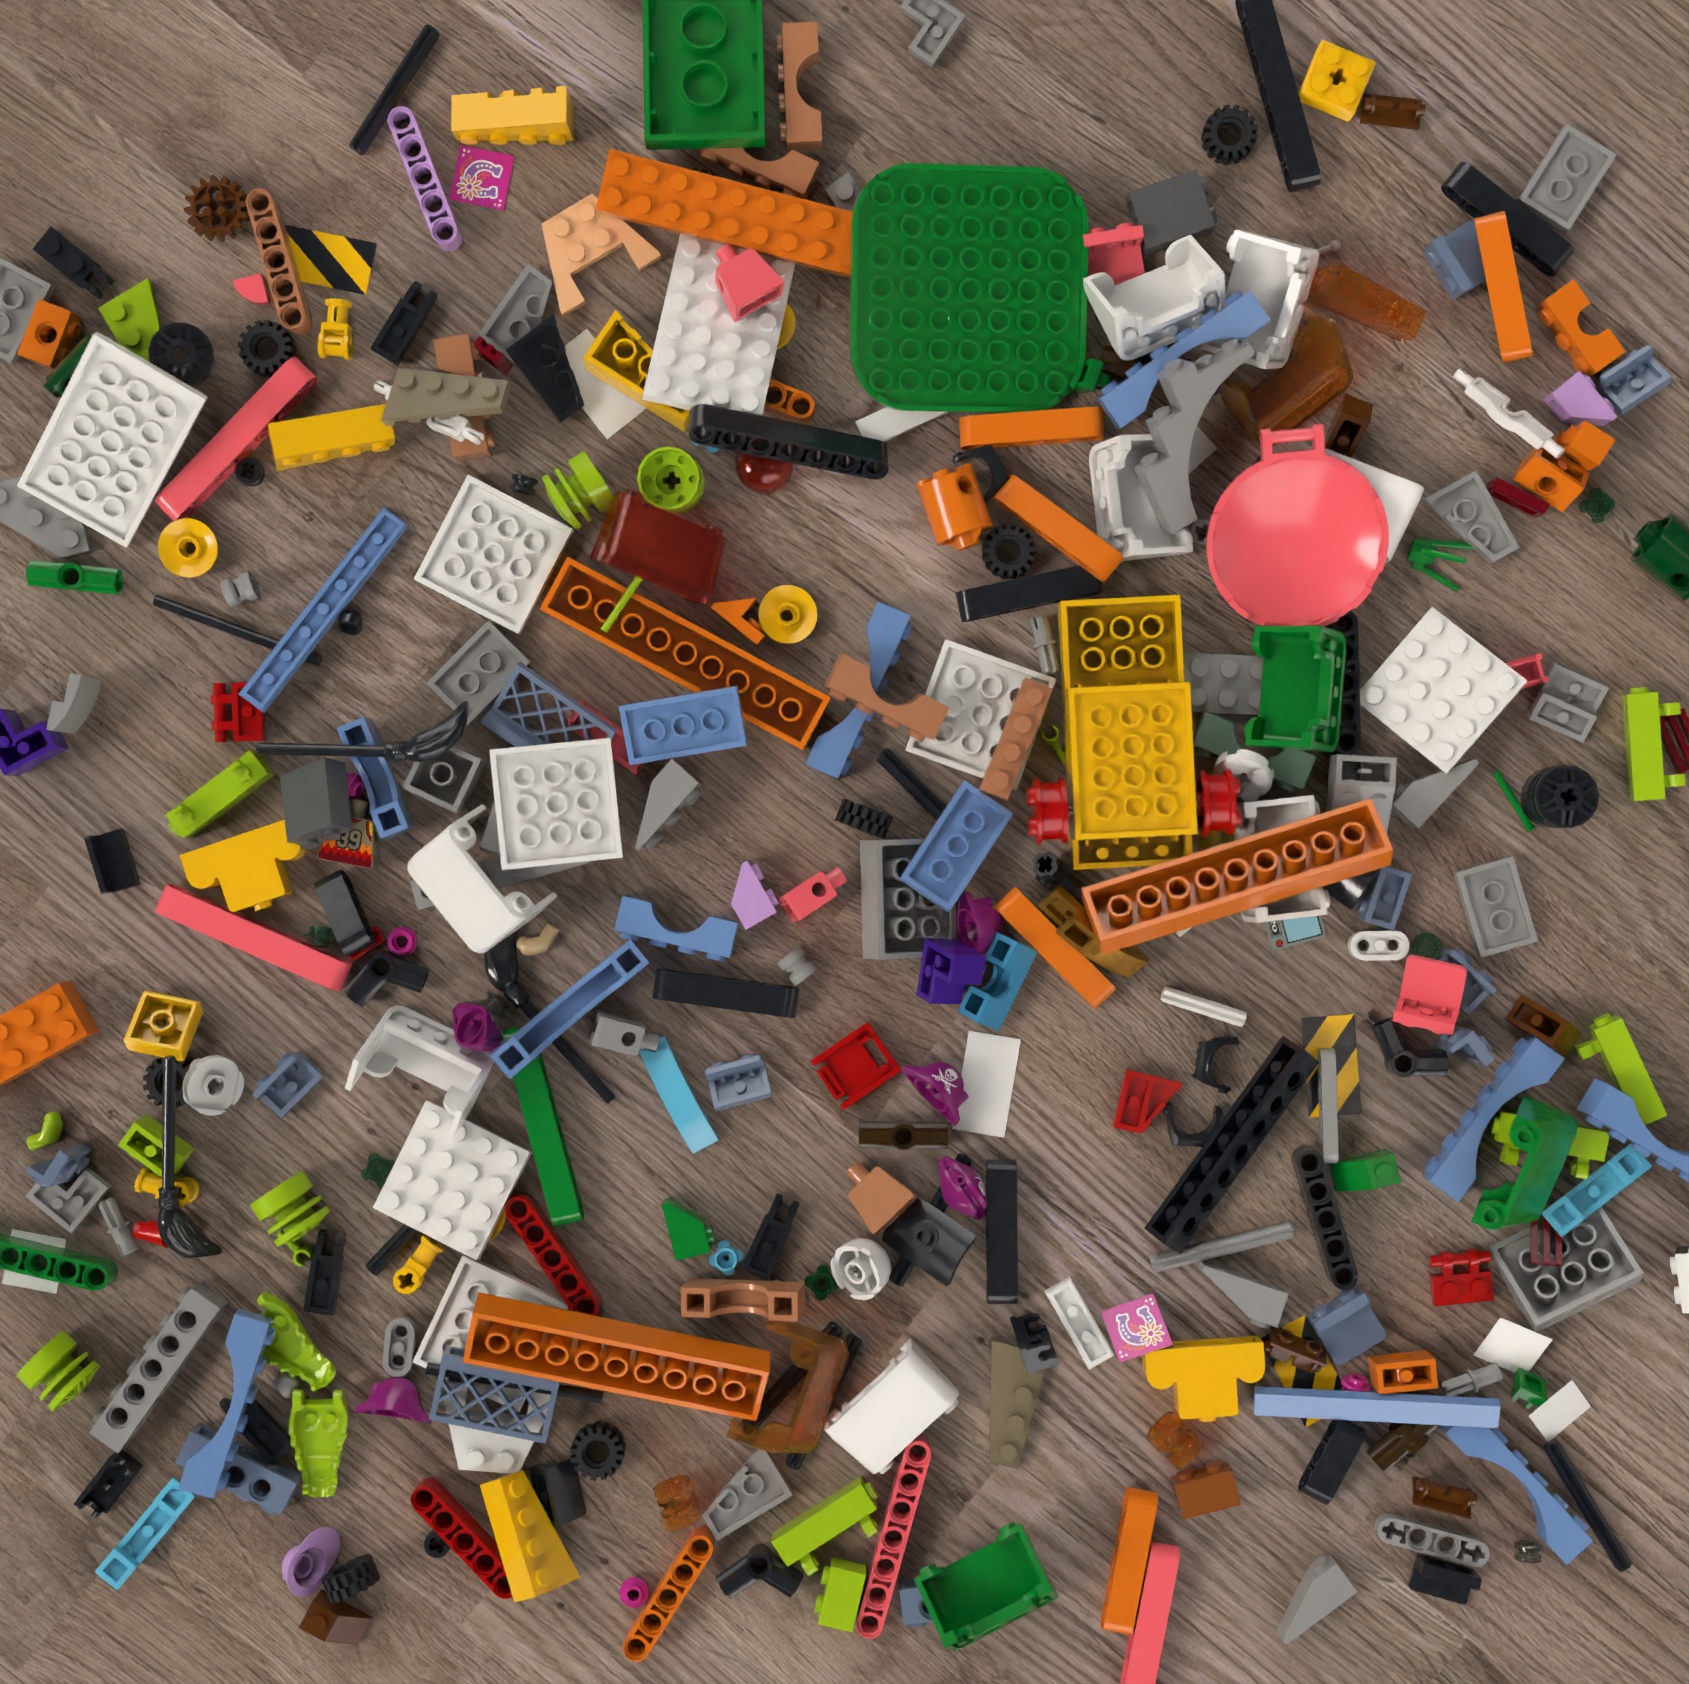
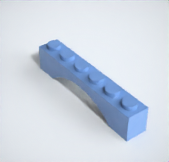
M1238 290L1224 300L1227 304L1226 307L1219 312L1213 308L1199 318L1202 322L1201 325L1194 330L1188 326L1175 336L1177 342L1167 348L1163 344L1150 354L1152 360L1142 366L1138 362L1125 372L1127 378L1118 384L1114 380L1100 390L1103 395L1097 400L1117 429L1122 428L1146 411L1149 397L1159 379L1157 374L1165 370L1167 363L1206 342L1225 339H1246L1271 321L1251 290L1244 294Z
M879 601L866 627V633L870 645L871 685L876 694L882 695L889 681L888 678L884 677L889 666L895 668L901 654L896 649L901 639L907 641L913 625L908 623L910 615ZM854 708L841 723L832 730L818 736L806 761V765L836 779H839L840 774L846 776L853 761L848 756L852 747L859 748L865 735L864 732L860 731L865 720L871 721L874 711L870 716Z
M626 940L493 1050L489 1056L507 1078H512L583 1015L649 964V961L631 940Z
M1526 1035L1525 1038L1522 1037L1515 1043L1512 1048L1514 1053L1509 1060L1502 1062L1497 1067L1494 1073L1496 1077L1492 1083L1480 1090L1475 1106L1472 1110L1468 1109L1464 1112L1459 1120L1460 1126L1455 1133H1450L1444 1139L1441 1152L1437 1157H1432L1425 1165L1424 1171L1426 1172L1422 1177L1457 1202L1461 1200L1476 1179L1478 1146L1492 1116L1516 1094L1533 1086L1547 1083L1565 1059L1536 1037Z
M1594 1078L1577 1107V1110L1587 1115L1584 1120L1599 1129L1604 1125L1610 1129L1608 1135L1622 1143L1629 1140L1634 1143L1631 1149L1647 1158L1650 1154L1657 1157L1655 1160L1656 1164L1669 1171H1672L1673 1168L1679 1170L1678 1177L1689 1183V1151L1667 1148L1645 1127L1637 1112L1633 1098L1610 1084Z
M239 1309L234 1314L225 1341L234 1373L233 1395L230 1408L215 1436L187 1459L178 1489L212 1499L219 1490H225L230 1473L226 1472L229 1461H234L239 1448V1444L235 1443L238 1432L243 1433L249 1416L244 1414L247 1403H253L258 1386L253 1384L256 1375L262 1374L267 1361V1357H264L263 1353L266 1345L271 1346L276 1333V1328L272 1327L274 1318Z
M1439 1426L1466 1456L1483 1458L1497 1463L1512 1472L1519 1479L1533 1504L1537 1521V1534L1566 1565L1593 1542L1585 1533L1589 1527L1577 1515L1571 1517L1565 1511L1569 1506L1557 1493L1553 1496L1548 1493L1545 1488L1549 1484L1537 1471L1531 1474L1525 1468L1529 1462L1516 1449L1511 1452L1505 1446L1509 1441L1497 1428L1491 1431L1490 1428Z

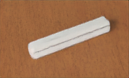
M1168 986L1164 987L1161 993L1160 1000L1165 1003L1239 1027H1243L1246 1022L1247 1013L1245 1011Z

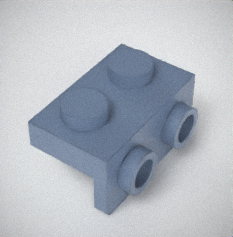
M1650 344L1642 349L1632 351L1624 361L1616 366H1609L1600 376L1598 393L1608 399L1620 415L1625 414L1671 383L1672 376L1652 357L1654 348Z
M1388 866L1381 868L1368 885L1366 895L1361 896L1356 909V912L1359 913L1358 920L1394 931L1412 874Z
M1445 949L1436 959L1467 968L1468 972L1460 1010L1465 1015H1470L1488 994L1494 995L1497 989L1491 985L1494 980L1481 969L1477 972L1470 965L1472 962L1471 958L1460 949L1457 951Z
M1456 1026L1453 1035L1439 1034V1039L1434 1042L1437 1048L1450 1053L1460 1049L1469 1061L1484 1067L1495 1060L1490 1053L1493 1049L1489 1042L1482 1035L1478 1037L1473 1030Z
M301 1051L295 1052L292 1055L287 1052L275 1064L278 1069L272 1075L269 1073L265 1074L255 1084L258 1089L252 1096L255 1099L261 1098L280 1118L285 1117L325 1076Z
M747 1054L740 1057L738 1061L731 1063L717 1062L711 1065V1068L704 1070L716 1112L773 1097L766 1064L762 1055Z
M83 1143L61 1149L54 1159L30 1165L26 1172L33 1176L34 1182L43 1187H52L73 1180L77 1174H81L88 1166L90 1161L88 1156L92 1149Z

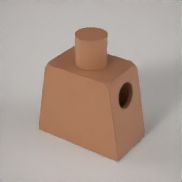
M859 1161L847 1171V1175L856 1183V1186L848 1193V1196L873 1235H880L919 1198L913 1190L881 1166H876L869 1172Z

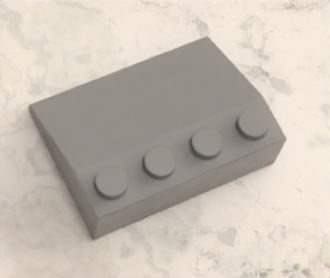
M925 839L860 840L863 959L922 958L925 938L957 939L956 903L950 912H946L899 880Z
M1602 1206L1562 1237L1561 1267L1530 1264V1227L1488 1247L1519 1311L1530 1329L1536 1333L1640 1283L1644 1275ZM1543 1220L1538 1222L1537 1258H1543ZM1550 1225V1259H1554V1228Z

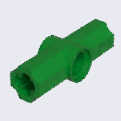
M30 560L26 568L28 586L112 595H119L121 589H123L122 570L33 560ZM78 571L79 580L76 584L72 585L71 575L73 572Z

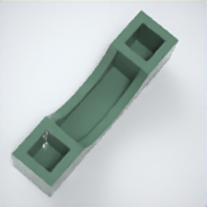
M1209 712L1201 713L1193 733L1194 754L1209 760L1211 756L1218 758L1220 754L1227 751V755L1236 754L1237 750L1241 749V747L1238 745L1234 735V723ZM1280 749L1273 756L1266 758L1269 762L1268 767L1271 771L1272 769L1274 770L1273 781L1277 782L1276 787L1289 793H1293L1294 789L1303 790L1316 756L1301 750Z

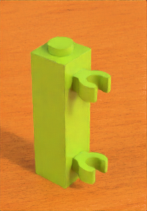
M1649 687L1630 688V694L1622 696L1629 801L1666 799L1665 787L1686 786L1685 774L1664 775L1660 716L1681 714L1680 702L1659 704L1658 692H1649Z
M249 750L166 814L170 821L168 826L178 837L193 838L276 774L261 755L254 750Z
M1611 1013L1596 1017L1593 1020L1594 1024L1587 1026L1593 1039L1574 1046L1578 1056L1584 1060L1598 1052L1600 1053L1616 1089L1633 1098L1637 1112L1644 1125L1668 1116L1623 1019L1615 1014L1611 1015Z
M1498 1110L1489 1121L1488 1130L1491 1133L1490 1138L1504 1143L1499 1161L1504 1162V1164L1517 1166L1519 1148L1513 1145L1509 1136L1510 1128L1517 1113ZM1577 1125V1134L1568 1155L1574 1156L1570 1164L1569 1175L1587 1179L1589 1160L1605 1161L1609 1132L1598 1128Z
M862 1476L774 1531L771 1543L787 1567L799 1560L807 1575L810 1576L819 1570L817 1567L819 1563L812 1551L858 1521L868 1538L878 1532V1524L871 1513L877 1510L876 1498L879 1495L870 1481L865 1483Z

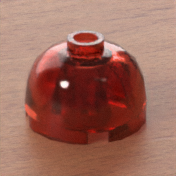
M738 452L735 457V471L740 482L749 491L759 495L777 492V490H780L790 481L793 473L792 463Z

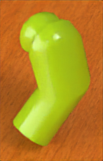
M58 1112L47 1113L44 1116L45 1122L41 1132L27 1137L26 1141L30 1150L33 1151L55 1143L59 1139L63 1128V1121Z

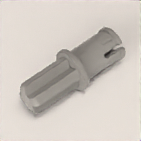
M1048 615L1031 618L1029 621L1035 641L1033 649H1037L1042 674H1055L1059 671L1054 648L1056 640H1053Z
M110 1197L101 1201L99 1208L109 1227L107 1233H111L120 1255L125 1256L137 1250L139 1246L128 1226L130 1222L129 1220L125 1221L115 1198Z
M1492 1363L1474 1371L1468 1369L1465 1371V1374L1442 1382L1441 1386L1445 1396L1457 1397L1470 1391L1477 1393L1479 1388L1501 1382L1503 1378L1498 1365Z

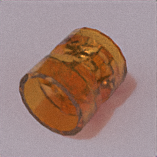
M1169 1411L1154 1423L1146 1439L1159 1452L1165 1451L1164 1457L1176 1469H1181L1196 1457L1202 1448L1203 1441L1191 1429H1184V1422L1173 1411Z
M688 1475L672 1477L654 1486L653 1492L657 1505L663 1507L660 1514L666 1530L682 1529L700 1520L702 1516L697 1500L691 1498L694 1490Z

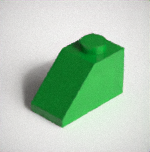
M1386 1148L1340 1159L1338 1163H1329L1337 1192L1373 1190L1402 1183L1395 1154Z
M672 1198L663 1199L661 1205L675 1260L679 1261L710 1253L712 1243H716L712 1225L707 1226L704 1217Z

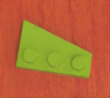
M149 278L98 308L119 344L148 362V348L151 339L161 328L160 314L153 295V283Z

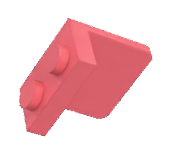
M1123 223L1116 226L1114 230L1104 231V228L1099 227L1090 229L1089 234H1083L1084 248L1088 247V277L1096 273L1105 272L1111 276L1115 286L1144 274L1140 246L1144 238L1143 226H1134V223Z
M1409 955L1405 964L1400 997L1394 1011L1393 1021L1401 1023L1406 1027H1420L1431 1030L1436 1034L1453 1035L1459 1017L1468 972L1467 968L1462 965L1431 958Z

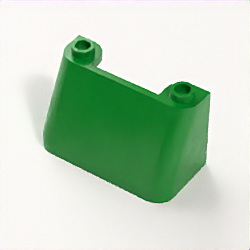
M1255 626L1251 647L1256 655L1263 659L1259 717H1252L1244 727L1245 745L1263 748L1333 752L1337 748L1340 731L1346 658L1344 634L1323 626Z
M1523 1096L1510 1128L1509 1136L1513 1145L1528 1152V1155L1516 1183L1505 1180L1496 1189L1485 1186L1472 1217V1223L1493 1230L1531 1223L1540 1218L1577 1134V1122L1571 1115Z
M1015 1522L1003 1526L999 1529L1000 1535L991 1544L946 1567H936L935 1563L930 1564L919 1571L920 1576L914 1578L944 1648L951 1651L962 1649L1051 1603L1059 1597L1021 1523L1016 1525Z

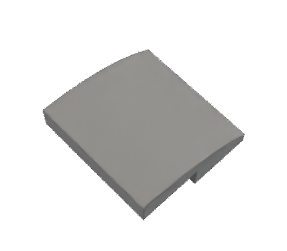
M1552 662L1546 674L1549 682L1541 684L1528 718L1583 743L1598 717L1595 713L1609 687Z
M69 673L64 702L52 700L46 730L74 734L90 714L98 697L102 679Z

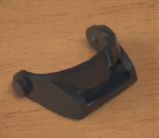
M992 445L981 446L964 454L958 452L953 455L952 459L953 463H957L968 456H976L987 463L992 474V483L988 492L983 496L985 504L988 503L1009 478Z
M1225 1036L1198 1042L1196 1068L1192 1077L1204 1084L1219 1088L1218 1092L1228 1094V1091H1231V1087L1219 1085L1214 1080L1210 1072V1065L1214 1053L1225 1044L1239 1045L1240 1040H1238V1037Z
M1166 1103L1163 1113L1167 1114V1128L1171 1144L1203 1147L1219 1125L1220 1118L1222 1117V1108L1214 1105L1212 1121L1205 1130L1195 1134H1187L1176 1128L1172 1120V1103Z

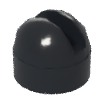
M346 610L339 617L337 627L343 633L357 635L362 629V616L356 610L351 612Z

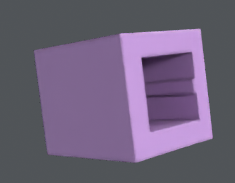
M1580 371L1569 377L1543 399L1557 418L1565 423L1580 424L1586 420L1592 425L1604 426L1618 417L1613 412L1614 407L1608 399L1601 397L1594 389L1595 384L1592 379Z
M749 860L742 863L731 902L745 930L777 912L775 906L779 904L772 889L770 888L766 891L760 881L765 877L758 864L751 865Z

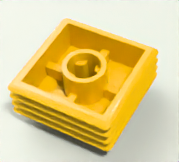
M1322 40L1316 49L1299 89L1300 101L1349 122L1357 110L1376 62L1326 40ZM1334 76L1339 78L1340 83L1338 85L1333 84Z
M146 990L143 991L124 1038L127 1049L163 1058L172 1055L176 1057V1060L184 1061L203 1014L200 1002ZM166 1023H169L167 1027L159 1029V1027H164Z

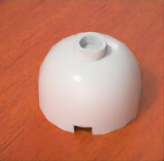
M856 1238L840 1246L835 1251V1256L831 1259L832 1275L837 1285L841 1289L846 1287L848 1291L852 1292L850 1296L854 1299L867 1300L873 1298L889 1281L891 1272L890 1259L881 1245L871 1239Z

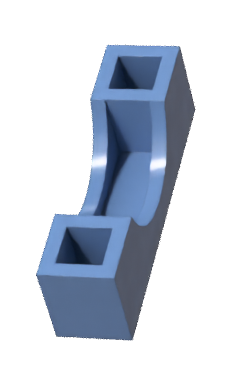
M362 717L336 728L342 744L382 745L371 718ZM348 756L357 768L365 785L370 802V813L380 838L389 839L416 828L389 761L385 757Z
M623 895L614 931L621 932L620 937L628 940L637 941L638 936L650 939V945L666 948L667 943L677 945V951L695 955L696 950L707 952L706 958L723 962L724 957L730 958L732 956L739 922L710 915L698 929L689 932H678L668 928L660 921L653 901Z

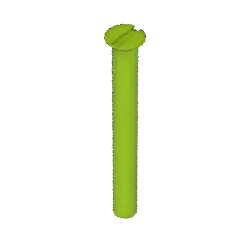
M637 570V575L601 629L608 632L642 579L647 576Z

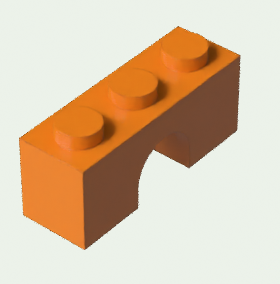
M1573 279L1535 308L1538 310L1540 321L1545 326H1549L1556 335L1555 340L1562 350L1567 351L1573 359L1572 364L1576 371H1580L1582 374L1590 377L1626 351L1609 327L1598 335H1587L1581 331L1578 326V315L1591 302Z

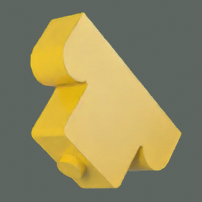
M285 820L179 856L186 877L193 887L207 889L221 885L228 909L231 912L243 911L254 907L256 912L272 907L271 901L288 896L293 892L283 860H298L305 855L307 849H302L300 845L287 842Z
M1258 1335L1172 1341L1173 1344L1142 1355L1143 1372L1150 1385L1161 1390L1173 1385L1175 1409L1181 1419L1198 1418L1201 1422H1212L1216 1420V1417L1236 1416L1239 1413L1236 1379L1240 1378L1246 1383L1258 1382L1265 1373L1264 1342Z

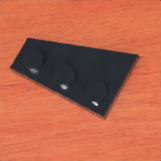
M553 314L509 346L505 351L558 422L562 423L582 408L584 402L575 375L569 364L563 340H561Z

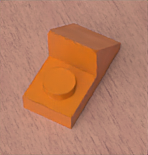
M756 598L716 602L711 606L715 613L757 647L765 640V636L761 633L763 631L761 625L751 617L748 621L744 619L757 603Z

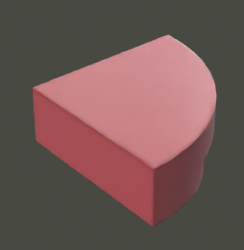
M261 273L232 280L236 290L248 301L258 305H270L265 279Z

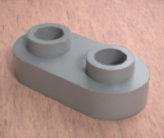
M407 1316L395 1317L389 1322L385 1330L382 1364L386 1373L393 1377L406 1375L414 1364L417 1327L415 1322ZM398 1326H404L407 1334L401 1335L398 1332ZM396 1355H400L404 1358L403 1364H399L396 1362Z

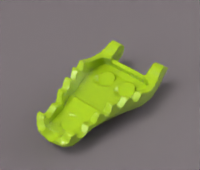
M263 1292L257 1298L258 1305L265 1309L260 1315L274 1318L272 1327L276 1328L271 1346L266 1345L263 1356L267 1357V1364L269 1366H279V1372H287L290 1377L298 1375L301 1380H305L311 1385L310 1390L312 1391L326 1387L336 1375L335 1365L317 1349L295 1311L280 1298Z
M294 1389L292 1391L289 1435L291 1447L295 1449V1460L298 1464V1470L302 1471L303 1495L313 1498H327L334 1495L337 1490V1473L344 1442L347 1437L349 1417L347 1400L343 1389H335L333 1399H305L303 1389Z

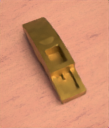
M1060 884L1039 903L1038 907L1059 926L1055 933L1078 952L1098 965L1130 978L1150 960L1135 945L1102 955L1085 907Z

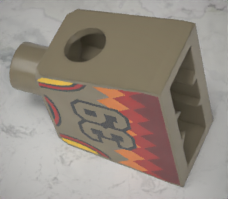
M351 798L350 811L353 829L341 834V837L338 839L323 841L318 851L317 859L368 869L379 868L380 836L374 821L365 819L368 801Z

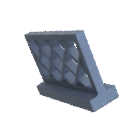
M522 662L516 665L491 710L485 714L481 721L483 725L515 747L553 744L551 734L564 732L566 742H573L570 731L583 729L585 740H592L589 729L591 727H599L607 733L605 738H611L612 741L618 729ZM520 673L530 679L532 690L520 692L517 682ZM548 692L553 695L557 707L544 709L541 693ZM534 695L538 710L525 712L522 696ZM515 698L519 713L510 714L501 706L505 699ZM573 709L579 713L581 724L569 726L565 711ZM558 712L562 727L550 729L546 714ZM539 715L543 730L535 731L530 728L527 717Z
M446 1345L442 1354L429 1420L546 1444L560 1382L463 1363L465 1349ZM446 1370L459 1372L464 1381L451 1389L444 1379ZM479 1377L488 1378L493 1385V1388L482 1395L479 1394L472 1383ZM509 1383H514L519 1386L523 1393L509 1401L501 1388ZM467 1385L475 1399L462 1406L454 1393ZM442 1387L446 1391V1393H444L443 1395H441ZM538 1389L552 1391L550 1401L540 1407L531 1396ZM497 1391L505 1404L491 1412L483 1399ZM447 1397L451 1398L458 1409L450 1415L437 1412L439 1402ZM526 1397L534 1411L521 1418L513 1405ZM478 1402L487 1414V1416L479 1421L472 1420L466 1412L467 1409ZM548 1408L547 1414H546V1417H545L544 1414L542 1413V1411ZM506 1409H509L516 1420L515 1423L508 1427L500 1425L495 1416ZM538 1415L544 1424L542 1434L529 1431L524 1422Z

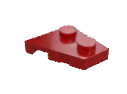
M1125 1068L1112 1126L1143 1134L1153 1118L1164 1109L1168 1100L1176 1091L1180 1090L1182 1082Z

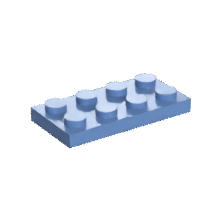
M738 686L619 706L629 765L748 745Z
M964 780L903 871L899 880L946 912H950L1014 813Z

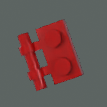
M231 682L232 694H226L225 683H213L214 695L210 696L211 704H214V721L211 722V731H215V742H227V731L233 730V742L266 741L265 713L239 695V692L247 682ZM226 704H232V721H226Z
M1474 1248L1466 1249L1464 1253L1451 1254L1450 1251L1440 1252L1439 1255L1429 1256L1430 1267H1440L1441 1274L1429 1275L1432 1304L1434 1306L1494 1301L1491 1271L1489 1269L1479 1270L1480 1263L1491 1261L1489 1250L1478 1251ZM1467 1264V1271H1452L1453 1265Z

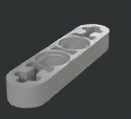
M1319 1048L1317 1060L1319 1061L1320 1155L1324 1163H1338L1336 1054L1334 1048Z
M1391 1513L1381 1514L1374 1524L1375 1532L1379 1538L1390 1545L1472 1567H1481L1490 1558L1489 1548L1476 1536ZM1390 1522H1392L1397 1530L1403 1531V1539L1400 1533L1396 1531H1389L1388 1535H1386V1532L1382 1529L1383 1526H1389ZM1416 1529H1422L1425 1531L1424 1540L1418 1544L1411 1542V1533ZM1443 1537L1453 1538V1547L1448 1551L1439 1549V1542ZM1461 1544L1471 1550H1474L1477 1545L1481 1553L1475 1554L1472 1558L1468 1551L1461 1549Z

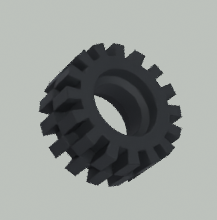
M1230 104L1224 105L1222 110L1220 107L1217 108L1213 115L1209 116L1202 130L1201 141H1204L1202 145L1203 150L1207 149V156L1209 158L1214 156L1216 158L1215 162L1218 164L1221 160L1225 161L1224 165H1230L1232 161H1234V164L1239 163L1242 158L1245 159L1257 140L1258 134L1256 132L1258 125L1253 124L1255 121L1254 116L1249 117L1247 115L1249 110L1244 108L1243 112L1240 111L1239 105H1234L1233 109L1230 108ZM1224 125L1235 126L1240 132V141L1235 145L1222 143L1218 135L1219 129Z
M258 320L254 322L256 326L252 327L249 324L246 327L248 330L246 334L241 333L240 337L243 341H238V347L241 349L239 356L244 360L242 362L253 372L262 377H266V375L271 377L287 360L297 357L294 355V351H297V346L293 344L295 342L294 338L280 324L272 323L270 320H264V323ZM266 338L274 339L278 344L277 354L269 360L261 359L257 353L258 344Z
M1006 523L1004 526H997L988 533L982 546V560L986 564L985 567L994 576H1000L1001 579H1014L1020 575L1022 576L1031 567L1035 559L1036 546L1034 545V538L1029 535L1027 529L1024 530L1017 524L1014 526L1011 523ZM1006 540L1014 541L1020 548L1019 558L1011 563L1002 561L997 554L999 544Z
M843 798L835 821L885 839L893 817Z
M186 1056L184 1061L176 1060V1071L181 1074L183 1080L193 1059L188 1060V1056ZM163 1057L155 1059L152 1065L146 1068L145 1071L148 1073L143 1075V1081L147 1083V1085L143 1086L144 1091H149L150 1094L146 1096L149 1100L154 1099L153 1104L156 1106L163 1105ZM183 1085L176 1092L175 1108L187 1104L183 1099Z
M595 1421L594 1425L589 1423L585 1425L584 1429L578 1431L572 1442L573 1444L570 1448L572 1456L570 1460L571 1463H575L574 1469L576 1472L582 1471L581 1476L584 1478L589 1475L593 1481H596L597 1477L604 1480L607 1478V1475H610V1477L614 1475L621 1466L626 1449L625 1443H623L624 1437L622 1434L619 1435L617 1433L618 1429L615 1426L613 1429L610 1428V1423L605 1422L604 1425H600V1421ZM595 1440L604 1442L609 1448V1456L603 1461L592 1460L587 1454V1446L590 1442Z
M365 1554L356 1557L354 1560H348L347 1563H342L338 1568L330 1570V1573H326L321 1578V1582L331 1603H338L343 1599L345 1601L353 1595H358L361 1591H366L368 1587L376 1584L375 1582L380 1580V1575L371 1554Z

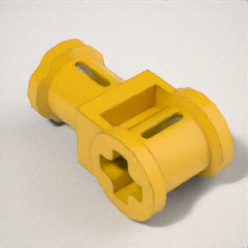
M336 298L326 299L325 305L328 307L327 322H321V332L318 336L319 357L326 359L327 356L344 357L345 360H351L354 343L352 336L353 328L348 324L349 309L352 308V302Z
M144 1166L136 1178L135 1192L141 1193L145 1191L155 1194V1198L158 1199V1189L162 1187V1177ZM175 1176L174 1186L178 1187V1208L198 1198L200 1186L192 1177Z
M425 1234L421 1236L422 1242L414 1254L393 1277L394 1288L399 1293H413L423 1284L425 1274L431 1267V1263L438 1253H443L445 1247L439 1241ZM408 1273L413 1275L410 1284L405 1282Z

